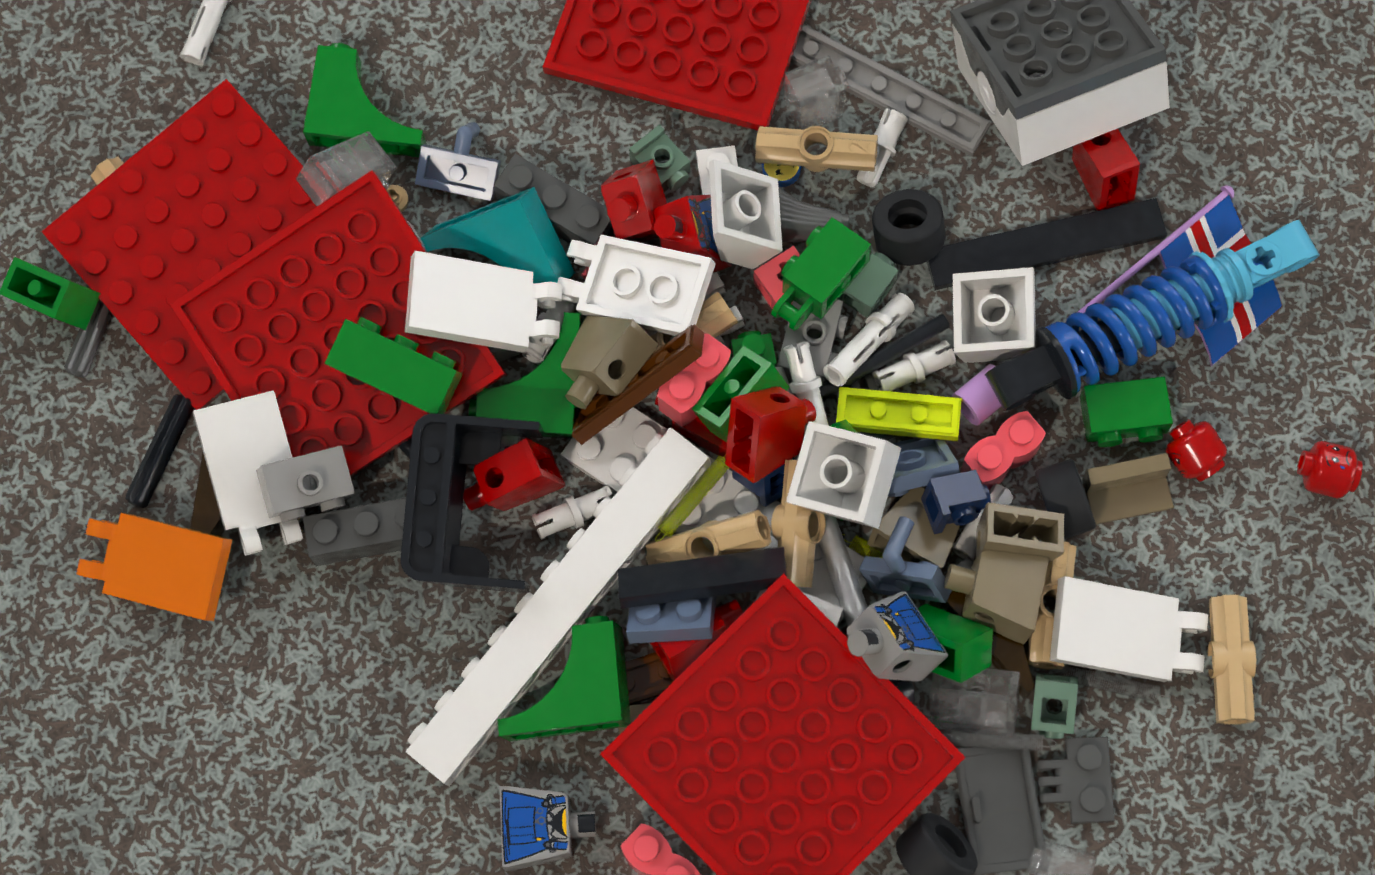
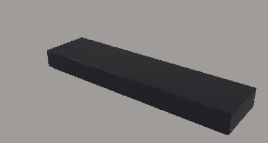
M784 547L618 569V594L621 609L766 590L783 573L787 576Z

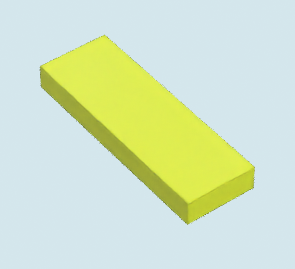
M839 387L836 423L846 419L857 432L958 441L962 398Z

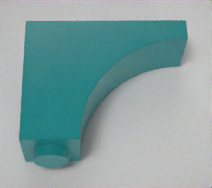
M535 187L437 224L420 237L427 252L442 248H459L474 251L495 261L500 266L533 272V283L535 284L544 282L557 283L559 277L569 279L575 274Z

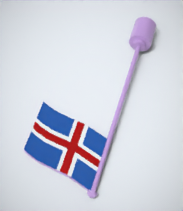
M1228 185L1222 186V192L1078 312L1085 313L1088 306L1104 301L1106 297L1110 296L1158 255H1160L1163 266L1166 269L1170 266L1179 267L1182 260L1187 259L1191 253L1196 251L1199 253L1204 252L1210 258H1213L1217 252L1225 248H1230L1236 252L1250 245L1251 242L1244 233L1231 200L1234 197V189ZM1253 261V263H1254L1256 266L1259 265V264L1264 265L1261 261L1258 262V263H1255V262ZM1273 280L1254 288L1253 297L1244 303H1234L1233 318L1230 321L1220 322L1206 330L1201 329L1194 322L1209 355L1211 366L1282 307L1280 296ZM988 364L952 394V397L962 398L961 413L969 422L976 426L980 425L1001 407L985 377L989 370L996 367L993 364Z

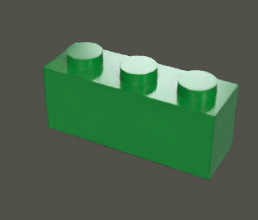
M361 316L357 324L345 319L324 364L430 414H445L463 373L453 369L456 361L435 351L431 358L416 352L419 346L418 343L399 334L392 341L379 334L382 326Z

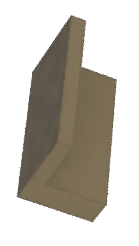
M1164 453L1087 469L1082 480L1096 525L1174 509L1166 478L1171 470L1168 454Z

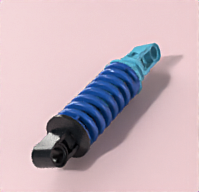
M1300 220L1293 221L1269 236L1236 252L1230 248H1225L1217 252L1213 258H1210L1204 252H1193L1187 259L1182 260L1179 267L1170 266L1164 269L1160 276L1151 275L1145 278L1141 285L1133 284L1125 288L1122 295L1114 293L1106 297L1103 304L1094 303L1088 306L1085 313L1075 312L1068 316L1065 323L1055 322L1046 327L1041 326L1037 328L1036 349L997 365L989 370L985 377L1004 411L1014 409L1052 387L1063 398L1071 399L1080 391L1081 377L1089 385L1099 382L1100 372L1098 366L1105 374L1112 376L1119 371L1118 358L1126 366H1133L1138 362L1137 350L1145 357H1151L1157 352L1156 341L1164 348L1174 346L1176 342L1175 332L1183 339L1192 337L1195 332L1194 322L1198 327L1206 330L1220 322L1230 321L1233 318L1234 303H1244L1253 297L1254 288L1285 273H1291L1304 267L1318 258L1320 254ZM1253 261H1254L1255 263H1258V262L1261 261L1264 265L1259 264V265L1256 266V265L1253 263Z

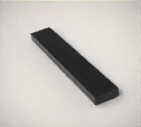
M1157 198L945 245L934 258L927 261L935 291L953 287V274L1037 268L1165 239L1167 232Z

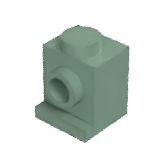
M660 124L629 148L630 162L633 165L654 159L664 192L668 189L676 191L688 180L690 160L665 134ZM662 155H666L669 158L666 163H658L656 160Z
M871 253L870 261L839 297V300L868 318L877 310L897 281L898 270L894 268L895 264L882 253Z
M1036 672L1031 730H1039V735H1044L1045 738L1062 739L1064 738V733L1074 734L1078 677ZM1052 698L1059 699L1062 702V707L1059 711L1052 712L1046 707L1047 701Z

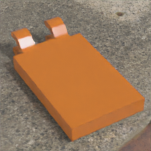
M120 513L118 523L89 518L85 534L108 539V546L104 562L80 558L76 575L105 581L103 594L204 621H214L232 545L231 539L126 513Z

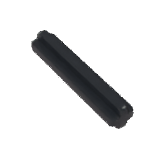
M175 394L172 397L125 497L129 503L141 508L148 506L194 409L189 398L179 394Z

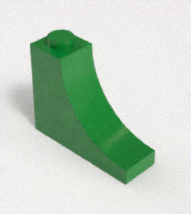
M332 43L330 46L318 45L303 130L308 145L419 157L421 146L427 144L423 130L403 126L392 121L378 111L369 101L361 85V61L357 49H353L351 46L343 43Z
M564 312L559 338L545 360L528 375L515 382L499 387L485 388L477 393V399H470L469 416L540 422L544 430L543 437L572 439L577 407L569 402L565 395L574 381L562 371L561 363L583 323L581 314Z
M608 616L588 617L584 619L585 624L572 626L571 650L559 680L544 698L529 709L511 717L498 719L499 736L507 741H519L628 727L631 724L622 627L613 620L609 621Z

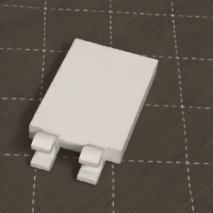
M600 235L597 245L571 240L567 252L568 257L575 258V264L589 267L585 282L582 283L559 277L557 283L562 284V300L577 304L576 310L581 315L633 319L643 329L677 336L689 326L696 325L716 263L712 258Z
M415 250L411 256L405 332L523 353L529 347V342L541 346H552L553 338H559L560 322L550 319L536 321L537 306L544 309H554L556 301L562 300V284L556 282L535 284L533 283V272Z
M274 390L194 410L193 416L224 530L229 531L237 528L244 556L263 550L257 528L279 523L284 545L301 541L303 536L297 519L282 522L280 516L268 517L256 472L261 465L292 458Z
M1064 576L1058 578L1050 661L1160 682L1171 681L1172 671L1192 675L1194 671L1202 673L1205 656L1195 653H1181L1182 632L1197 634V630L1206 632L1208 614L1178 611L1179 598Z

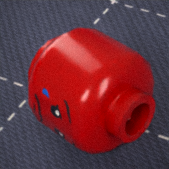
M1187 419L1169 432L1173 439L1167 444L1165 452L1182 477L1186 479L1196 478L1198 482H1201L1225 466L1226 463L1223 458L1227 453V447L1209 422L1200 421L1193 424L1190 419Z
M1318 441L1312 446L1310 451L1304 450L1301 453L1297 465V474L1303 475V485L1307 491L1339 499L1343 498L1348 492H1354L1357 489L1363 465L1362 461L1357 460V455L1352 448L1327 441Z

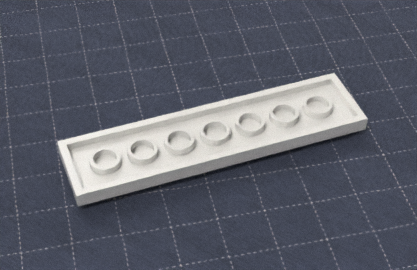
M632 407L583 445L572 438L560 455L561 458L602 485H608L611 491L617 493L622 487L619 484L622 475L631 465L635 464L638 467L648 455L645 449L652 438L659 432L664 435L668 429ZM709 457L711 465L713 462H717ZM728 469L719 481H716L717 483L707 495L703 496L702 501H699V504L690 515L686 516L687 518L685 521H682V524L675 533L700 527L710 520L721 521L758 509L767 517L771 527L772 514L781 503L776 500L767 507L763 506L760 503V497L733 479L732 471ZM772 529L770 532L771 543L766 547L755 550L777 548L778 540L773 536ZM702 537L705 546L714 551L712 542L708 538ZM816 543L812 588L797 587L806 594L841 607L820 545ZM847 547L861 590H863L867 582L859 568L864 557Z

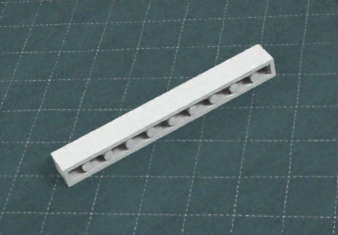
M671 427L664 435L659 432L652 438L645 449V452L648 454L638 467L633 464L626 470L619 480V484L622 486L613 498L606 496L593 512V516L596 519L588 529L580 528L572 536L567 544V548L570 551L560 563L554 560L546 568L540 578L543 584L534 595L528 592L519 601L514 609L517 616L508 627L502 624L488 640V645L491 646L481 660L478 657L471 660L461 674L464 680L454 692L451 689L445 692L434 707L438 711L428 725L424 722L418 725L408 738V742L411 745L405 752L444 784L450 786L497 730L498 719L506 718L570 640L572 637V626L582 625L584 619L592 613L618 581V569L630 566L659 530L658 526H661L662 521L668 517L670 512H673L674 508L676 509L675 506L678 505L683 497H686L687 492H690V489L693 488L692 486L698 482L700 477L711 466L710 459L705 453Z

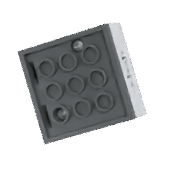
M977 0L950 11L958 68L1022 166L1170 108L1166 49L1130 0Z

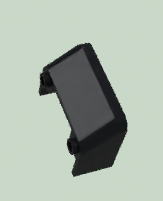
M434 413L427 414L416 422L412 432L400 558L401 567L407 576L420 582L462 588L518 593L529 592L530 585L526 581L489 578L490 563L487 556L475 547L459 546L466 465H477L499 453L502 435L543 438L544 430L540 422Z

